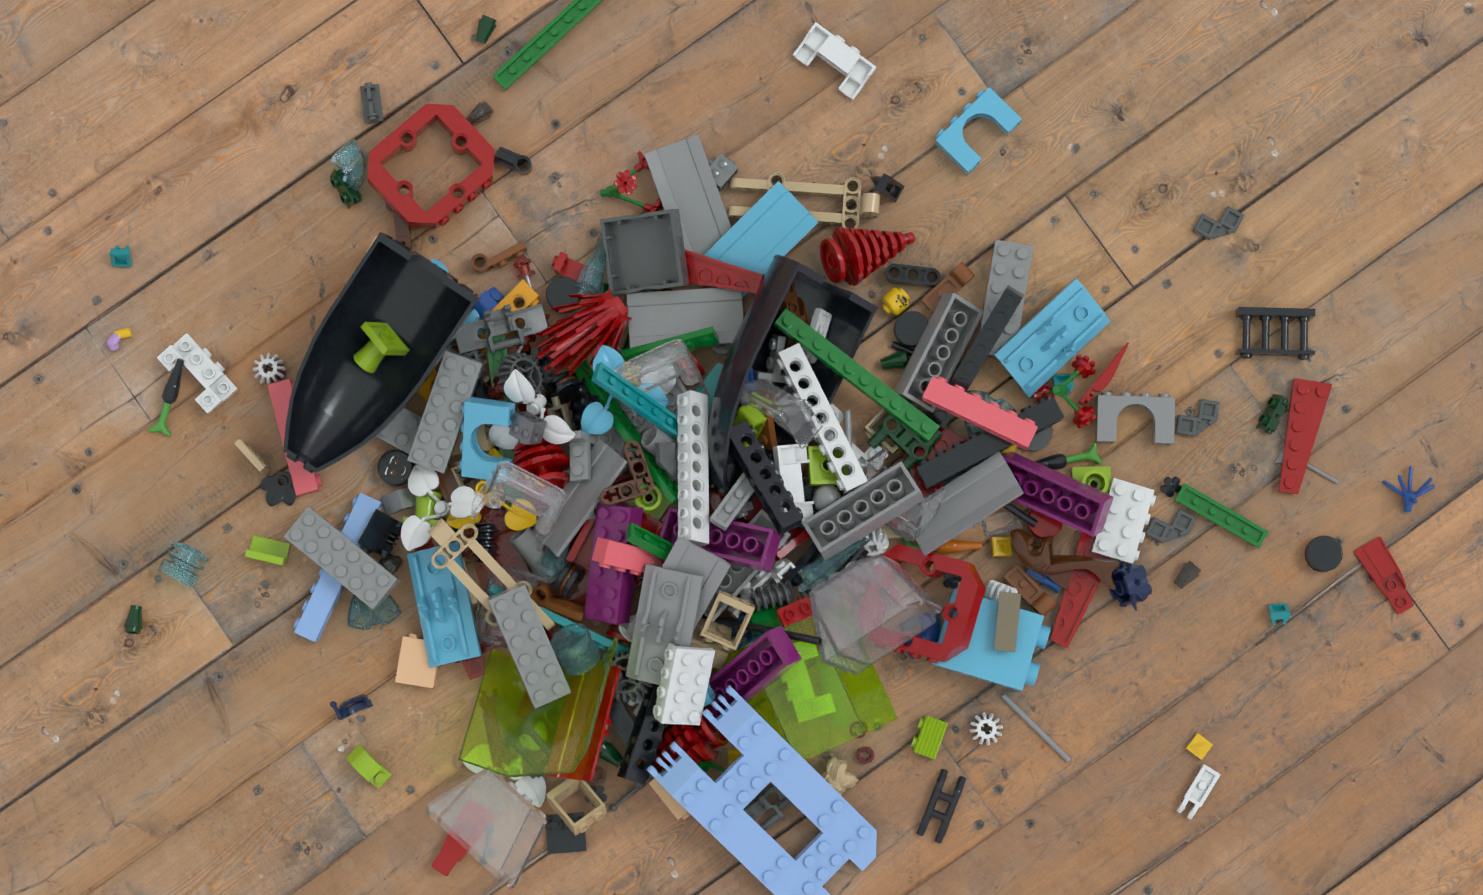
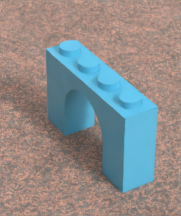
M990 87L986 91L982 89L976 95L977 100L973 104L969 102L962 109L964 113L960 117L956 115L949 122L950 126L946 130L942 129L935 136L937 138L935 145L966 175L982 159L967 145L963 138V127L968 121L977 117L987 118L1008 136L1022 120Z
M470 397L462 406L464 421L461 425V432L463 433V440L460 444L462 458L459 464V468L462 470L461 476L506 483L512 478L513 459L495 457L485 453L478 444L477 431L482 424L510 426L515 413V403Z

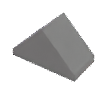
M409 488L396 490L381 497L387 515L416 507V496L410 492Z

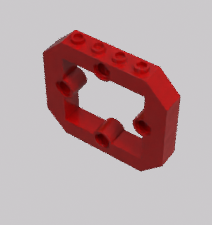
M426 103L369 151L368 184L408 227L436 229L439 226L443 227L450 220L449 217L454 213H460L464 208L463 205L468 201H474L478 197V192L482 189L486 190L492 185L494 148L454 105ZM437 120L452 136L451 147L453 152L457 155L468 153L480 167L461 183L453 184L449 188V193L425 212L413 199L414 192L411 182L407 180L397 182L383 165L401 150L405 152L414 150L416 147V137ZM404 137H409L412 139V141L409 143H404L402 139ZM462 140L466 144L464 146H458L456 142ZM405 188L409 191V193L406 195H401L399 191ZM455 192H461L463 196L461 198H455L453 194Z
M897 544L876 558L858 618L869 640L876 643L875 647L885 650L887 646L892 647L893 652L904 654V651L910 653L909 656L917 659L924 656L927 657L926 661L938 664V661L947 662L968 649L986 588L973 564L932 552L925 556L920 549ZM902 562L918 566L924 575L933 579L940 578L943 574L962 578L955 602L947 604L943 609L942 614L944 619L948 621V626L942 644L924 640L919 635L910 631L899 633L882 628L888 607L895 606L900 600V593L894 587ZM934 564V569L930 571L931 565ZM889 592V597L885 599L886 594ZM957 610V616L953 618V613ZM912 638V643L908 646V641Z

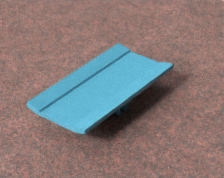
M778 181L704 255L764 274L765 276L774 256H785L819 222ZM742 291V297H743L747 292Z
M1075 278L993 355L1029 398L1111 321L1086 288Z
M459 542L449 544V549L453 552L460 548ZM440 546L407 554L430 668L482 656L469 590L447 567L438 569L431 563L432 554ZM460 553L454 561L465 571ZM443 554L436 555L434 559L437 565L444 564L446 560Z

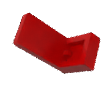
M561 251L559 256L555 255L551 265L554 267L555 274L572 278L577 283L586 287H590L596 273V269L569 259L568 254Z
M809 597L776 610L783 628L801 622L816 614Z

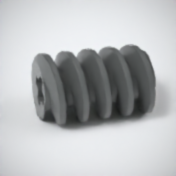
M789 580L785 582V585L779 582L777 586L771 584L770 588L767 585H764L763 589L756 587L755 592L751 589V598L758 612H760L762 605L765 610H768V604H771L774 609L776 602H778L780 607H783V601H786L787 605H789L790 600L794 598Z

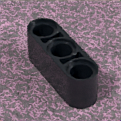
M891 264L886 269L885 278L893 284L934 288L939 284L941 274L935 268ZM896 269L899 272V276L892 278L889 275V271ZM914 271L918 274V278L910 280L908 273ZM927 275H936L937 281L929 282Z

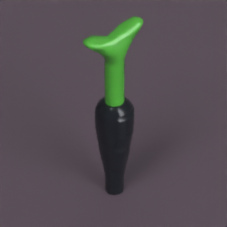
M177 358L175 367L163 390L162 399L164 404L159 420L153 427L148 429V432H162L166 436H171L166 420L171 404L176 402L179 394L182 368L185 361L181 358Z
M1093 442L1091 447L1084 453L1070 456L1055 454L1035 461L1053 470L1063 469L1068 463L1083 460H1092L1102 464V460L1096 453V442Z

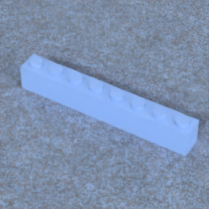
M360 492L359 496L356 495L353 499L352 506L354 507L351 513L346 514L343 521L345 526L341 532L360 548H363V545L359 544L358 541L376 509L380 511L383 503ZM323 568L319 571L320 579L318 583L315 582L311 588L310 593L312 595L310 600H306L302 607L304 611L302 617H298L294 624V633L318 643L344 589V586Z

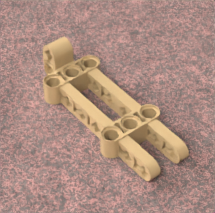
M779 172L772 173L768 180L730 179V189L768 192L774 186L771 181L774 178H779L782 181V185L791 194L843 198L842 213L809 211L819 222L817 224L838 225L846 228L845 223L853 221L855 223L854 228L858 230L859 218H878L880 194L863 193V196H861V182L855 177L848 178L844 185L785 181L784 175ZM850 183H854L858 186V189L852 192L848 190L847 186ZM854 202L857 207L854 210H849L846 204ZM729 206L728 217L740 219L752 207Z
M441 518L427 531L440 545L432 554L431 563L438 569L447 567L487 609L485 620L488 624L492 626L498 625L497 621L492 622L489 620V614L492 612L487 601L489 596L454 561L465 548L469 547L508 589L523 582L527 585L528 593L531 595L532 587L527 581L520 580L515 582L475 540L478 530L474 525L464 524L454 532ZM467 527L474 529V535L471 538H466L463 535V531ZM454 540L460 543V548L455 552L449 549L450 542ZM438 554L445 556L446 560L442 565H437L434 561ZM532 600L542 625L549 631L555 623Z

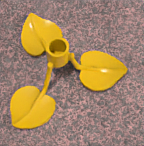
M495 448L487 453L491 456L504 458ZM480 479L481 482L475 488L476 493L485 501L492 498L509 510L505 514L504 520L511 530L522 531L536 524L537 515L535 509L528 501L517 499L509 507L495 495L491 485L497 481ZM477 511L466 518H456L450 513L446 523L453 528L459 529L464 524L474 525V523H479L481 514Z

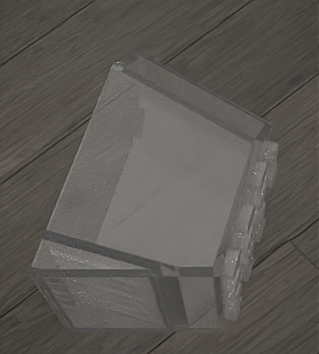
M881 554L848 563L845 569L832 574L829 577L830 579L824 583L817 584L809 592L817 637L822 638V644L819 646L822 662L855 675L935 624L937 621L935 618L936 614L941 613L943 610L941 605L896 561Z
M488 766L428 802L426 814L500 882L504 879L509 883L507 887L513 890L547 823L545 820L546 815L539 809H535L532 805L533 801L526 794L521 795L517 792L518 787L512 781H505L503 779L504 774L498 768L494 767L492 769Z

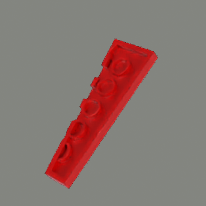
M685 249L689 283L757 293L764 274Z
M1297 378L1293 379L1278 492L1296 495L1299 493L1332 384Z
M1081 532L1075 555L1111 560L1110 557L1091 552L1096 536L1092 537ZM1088 570L1072 571L1069 577V587L1064 589L1050 640L1065 648L1069 647L1100 583V579Z

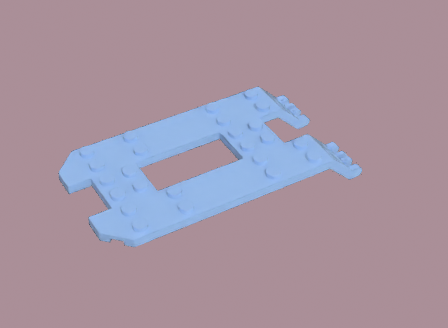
M729 685L726 688V692L733 696L735 700L729 704L722 695H719L717 698L727 708L724 710L713 701L712 706L719 710L721 714L715 718L708 709H705L702 714L742 754L713 781L674 741L670 748L680 756L674 761L664 751L662 755L671 765L668 766L658 757L656 762L666 770L661 775L652 765L646 770L774 895H831L823 885L849 859L863 871L876 858L877 830ZM770 782L821 830L795 858L786 852L743 810Z

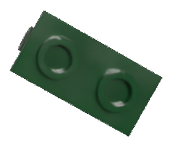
M340 168L336 171L334 169L330 176V182L338 190L342 203L346 204L348 209H350L354 202L357 204L362 201V195L355 185L348 187L353 180L347 170Z
M1273 394L1268 399L1267 406L1258 419L1257 429L1265 430L1264 432L1270 435L1272 432H1275L1280 422L1275 417L1276 414L1282 417L1288 407V400L1283 395Z

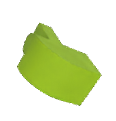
M360 744L346 757L355 770L378 789L392 775Z

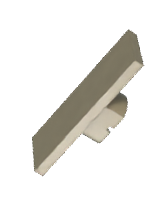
M999 592L994 650L1015 652L1021 600V594Z

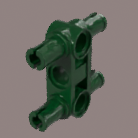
M889 414L878 425V431L867 443L875 450L886 438L892 440L906 454L902 463L907 471H909L932 452L931 447L943 434L937 429L931 439L926 442ZM889 420L894 421L896 429L889 430L886 427V422ZM914 448H922L923 456H915Z

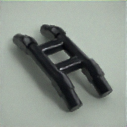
M941 769L916 832L918 835L924 836L931 817L941 820V825L935 837L937 843H942L966 782L965 777L959 776L952 795L942 792L941 790L948 771L945 769ZM938 799L949 803L945 814L934 810Z

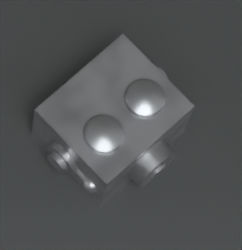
M721 153L716 159L712 158L708 162L717 188L722 191L730 182V179L737 174L738 167L734 164L733 160L727 159Z
M528 411L516 412L512 419L509 435L519 439L518 441L522 444L541 443L547 421Z

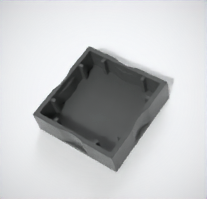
M679 209L600 219L603 247L607 256L609 289L613 291L610 293L611 295L689 285Z

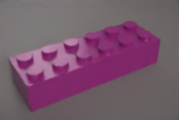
M1013 451L1003 455L1024 494L1013 501L1092 537L1103 531L1114 498L1113 496Z
M598 502L584 613L585 618L616 625L629 623L635 574L629 573V569H626L625 572L614 570L612 565L610 569L598 566L599 562L592 560L598 537L631 544L627 541V526L632 522L641 527L643 507L623 503L605 507Z
M668 507L659 537L672 544H675L678 538V509ZM709 521V544L700 548L724 559L729 564L771 573L781 535L774 529L732 521L727 530L724 531Z
M782 626L765 632L709 679V685L715 693L713 701L724 710L727 707L717 697L722 695L731 704L735 698L726 692V688L729 685L748 703L802 659ZM712 703L708 705L717 718L721 712L716 710Z

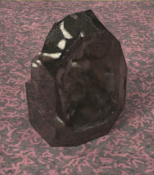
M390 555L387 558H381L379 563L394 575L402 565L403 559L400 556Z

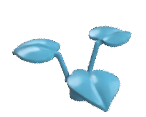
M602 345L593 360V371L596 364L602 362L617 374L622 375L625 372L623 357L613 348ZM647 382L638 387V389L662 406L666 407L669 403L668 398L658 385ZM609 394L604 408L601 403L592 402L584 409L581 418L583 432L587 434H602L612 427L613 415L607 409L614 396Z

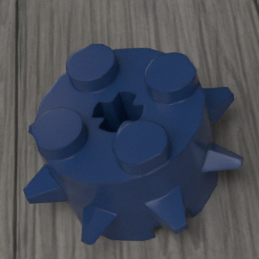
M1119 560V568L1115 569L1112 573L1117 589L1112 590L1109 588V591L1114 600L1118 599L1120 602L1119 606L1127 607L1132 605L1135 611H1137V603L1143 602L1147 599L1148 595L1152 594V588L1146 578V569L1142 565L1138 566L1131 563L1124 566L1121 560Z

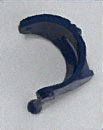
M361 694L343 702L339 708H337L335 701H332L330 706L334 709L338 720H343L358 711L372 707L373 704L371 699L369 700L365 694Z

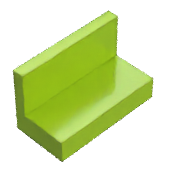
M253 535L250 550H246L245 557L286 566L291 544Z

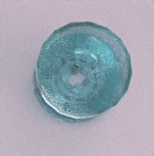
M173 541L171 546L177 548L178 551L176 553L168 549L167 552L174 558L172 561L163 559L158 571L194 588L200 578L193 572L194 569L204 570L203 566L197 564L198 561L201 560L208 563L209 559L201 551L185 543Z
M576 623L565 626L550 641L555 656L559 659V663L568 675H580L589 671L601 658V652L584 624Z

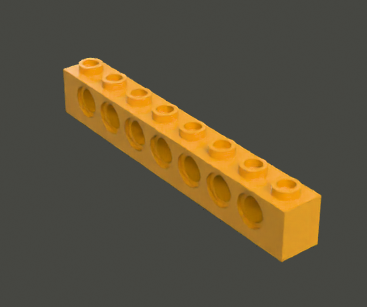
M522 279L491 311L502 309L504 305L508 304L511 306V312L538 305L541 297ZM523 298L524 306L516 308V300ZM520 318L515 319V323H520L521 321H523ZM485 329L483 333L477 335L478 338L486 339ZM457 346L454 349L459 353V349ZM487 347L482 348L478 353H486ZM435 369L418 391L427 401L438 373Z

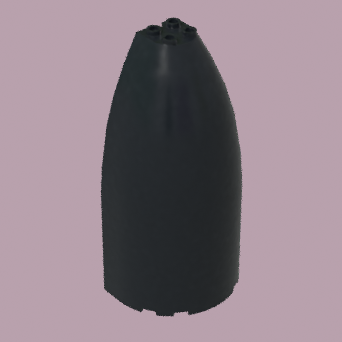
M382 232L379 233L325 315L297 372L287 413L283 451L287 453L286 457L293 462L301 461L304 464L303 468L310 473L320 472L346 458L366 445L395 419L427 381L481 299L478 294H473L474 291L463 283H458L459 280L421 254L415 251L410 252L408 246L400 241L393 240L391 236ZM365 322L388 323L410 350L405 356L385 355L374 373L362 369L353 357L355 353L371 340L361 328Z
M781 255L774 256L730 346L712 399L708 422L709 487L727 495L742 475L738 471L739 464L729 449L733 422L736 419L735 417H737V410L745 405L743 389L751 368L767 372L766 361L770 356L769 341L773 334L783 336V332L774 326V323L780 317V307L793 280L797 297H801L805 302L809 326L816 308H821L832 314L825 338L852 359L878 306L853 292L824 281L826 277L800 262ZM817 359L815 363L809 364L830 404L843 378ZM797 364L790 365L792 371L797 372L800 370ZM754 379V385H757V388H755L756 392L764 391L776 394L780 387L786 386V383ZM798 382L800 388H808L807 382ZM808 398L814 405H817L814 398ZM817 415L815 417L816 421L819 423L823 416ZM809 421L805 422L793 437L780 427L777 428L775 426L777 446L806 443L811 436L810 428L812 427ZM765 449V452L773 453V450ZM755 492L751 495L748 502L757 496Z

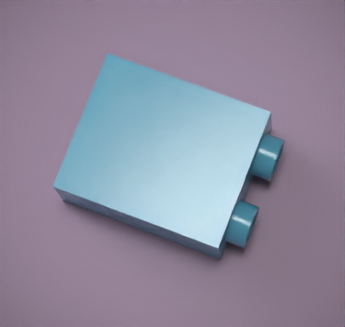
M952 590L949 603L955 602L958 590ZM983 598L968 649L947 662L938 661V664L931 663L930 665L1016 691H1022L1024 684L1033 687L1036 682L1040 664L1031 662L1035 647L1045 649L1051 627L1042 625L1043 615L1020 609L1015 652L994 650L998 602ZM957 610L953 613V618L957 616ZM945 619L943 620L937 641L939 644L943 643L948 626V621Z

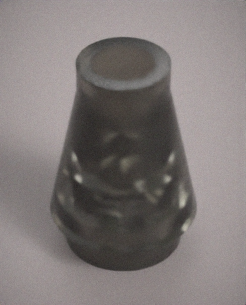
M486 101L479 102L466 119L474 126L490 118L494 111Z
M1192 561L1184 564L1173 582L1183 589L1184 586L1200 576L1201 570Z

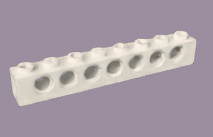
M795 344L778 352L776 363L779 369H783L786 374L784 377L788 387L792 386L795 392L793 394L794 400L797 404L801 405L803 409L801 411L802 416L806 422L809 421L812 427L810 428L811 434L814 439H818L820 443L818 446L823 456L826 455L829 461L827 466L831 473H835L837 477L836 484L839 490H843L847 494L862 486L868 480L800 344ZM797 364L800 370L794 372L790 369V365ZM798 382H807L808 388H800ZM814 398L817 405H808L807 399ZM822 415L825 418V422L820 424L816 421L815 417ZM824 433H832L834 439L832 441L826 440ZM833 450H840L842 457H834ZM848 467L851 470V474L848 476L842 474L841 468Z
M689 390L677 395L678 538L702 547L709 544L708 395Z

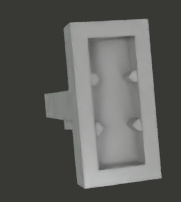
M773 334L769 341L770 356L766 361V368L768 370L767 372L753 370L754 379L786 383L784 379L786 374L781 373L776 363L778 352L784 350L785 336Z
M581 430L573 431L576 435L568 441L570 443V481H590L591 446L596 444L597 438Z

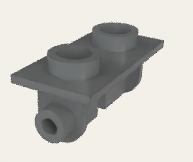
M365 83V86H360L364 122L384 121L379 84Z

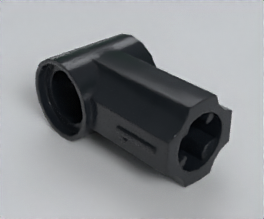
M503 147L497 150L494 159L495 163L514 170L523 176L531 173L533 166L527 156L519 155ZM525 161L528 163V167L523 170L519 169V164Z

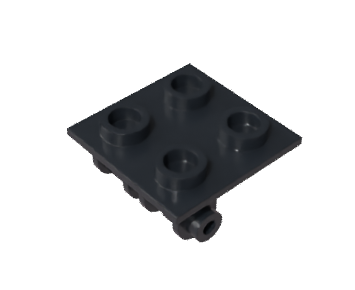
M582 378L580 385H577L575 399H572L570 403V410L573 412L572 422L575 423L576 431L581 426L584 409L592 402L600 403L599 396H588L585 378Z
M376 509L358 543L387 558L388 555H391L392 545L396 546L395 540H399L397 536L401 534L403 523Z
M584 812L566 813L574 823L584 817ZM558 814L545 815L548 854L587 851L585 832L575 836Z

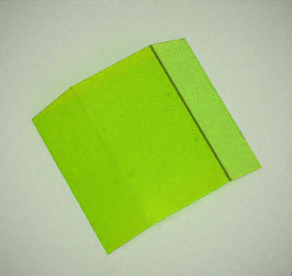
M846 602L783 628L787 631L822 638V644L819 646L791 640L802 659L748 702L805 760L898 719ZM752 643L729 653L722 668Z
M618 637L613 639L603 658L599 661L559 664L571 693L536 709L531 703L512 656L491 650L458 759L506 777L574 772L589 748Z

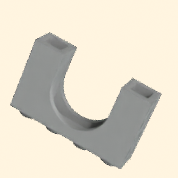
M1101 392V395L1096 397V443H1115L1119 413L1126 407L1138 406L1146 410L1152 418V445L1174 444L1175 397H1170V394H1158V397H1151L1150 393H1140L1139 396H1132V393H1120V396H1114L1112 392Z

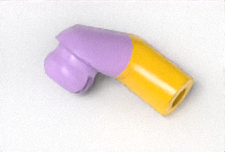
M131 328L116 330L107 340V346H109L111 351L119 348L118 343L121 339L132 337Z

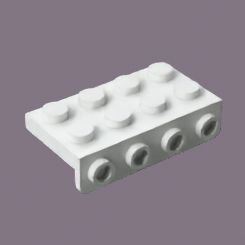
M1113 478L1108 494L1114 498L1103 531L1096 535L1091 552L1121 560L1127 564H1133L1134 561L1137 562L1140 553L1137 548L1139 543H1143L1145 532L1142 531L1144 524L1148 525L1151 514L1148 511L1150 506L1153 507L1156 496L1153 495L1155 490Z
M673 643L668 644L664 653L665 661L661 669L660 686L657 688L656 705L653 707L654 718L661 724L700 725L715 650L712 648L676 646Z

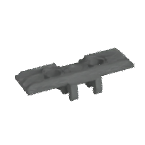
M510 304L504 305L502 309L495 311H483V320L464 324L456 335L455 339L459 353L462 354L488 346L490 353L493 354L500 349L519 344L520 346L525 345L524 336L539 333L548 328L542 304L513 312L510 311ZM520 318L524 321L522 329L516 326L515 319ZM483 328L487 331L486 339L478 338V329ZM513 331L517 336L497 343H493L492 337Z
M771 782L743 810L752 819L756 820L773 807L776 813L760 825L766 831L778 820L785 818L780 810L791 801ZM772 792L777 793L779 796V801L776 804L769 803L767 799L768 795Z

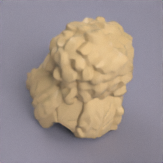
M831 757L827 761L826 771L821 776L842 795V792L852 788L859 780L853 773L846 771L848 764L845 760Z

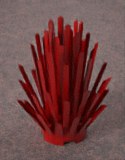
M608 289L603 294L568 295L570 298L577 297L579 300H589L551 308L552 310L565 308L558 311L561 314L589 306L579 312L558 319L556 324L537 334L551 336L535 347L540 349L545 345L544 349L536 355V359L552 351L547 355V358L553 359V361L544 367V370H549L558 365L553 371L554 375L572 361L568 365V370L573 366L575 367L569 372L570 376L592 353L593 358L589 362L591 366L602 345L615 347L614 350L617 351L625 325L632 320V317H627L628 309L618 296L614 298L610 294L613 292L611 289Z

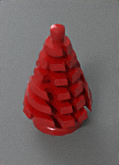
M838 227L833 231V239L827 238L821 242V262L825 273L833 283L837 284L845 280L850 286H856L863 279L870 276L872 272L878 270L880 266L886 264L889 259H893L897 252L901 253L906 248V244L914 243L915 235L912 232L903 235L898 231H893L892 233L890 231L870 230L869 232L868 229L857 230L856 228Z
M517 404L518 409H520L519 412L527 411V404ZM542 438V442L538 444L526 445L519 442L513 449L515 458L513 459L514 470L512 471V480L524 483V494L530 496L543 495L559 490L568 483V476L562 471L570 466V459L564 454V450L559 445L552 444Z
M708 705L703 708V711L708 709L713 714ZM702 714L700 725L670 724L666 728L667 732L663 733L662 741L658 745L656 759L660 757L670 766L671 763L662 753L666 751L675 761L680 756L670 748V745L675 741L695 763L706 762V760L712 761L719 754V751L713 749L726 745L729 740ZM656 759L652 763L657 772H660L661 769L666 770L656 762Z

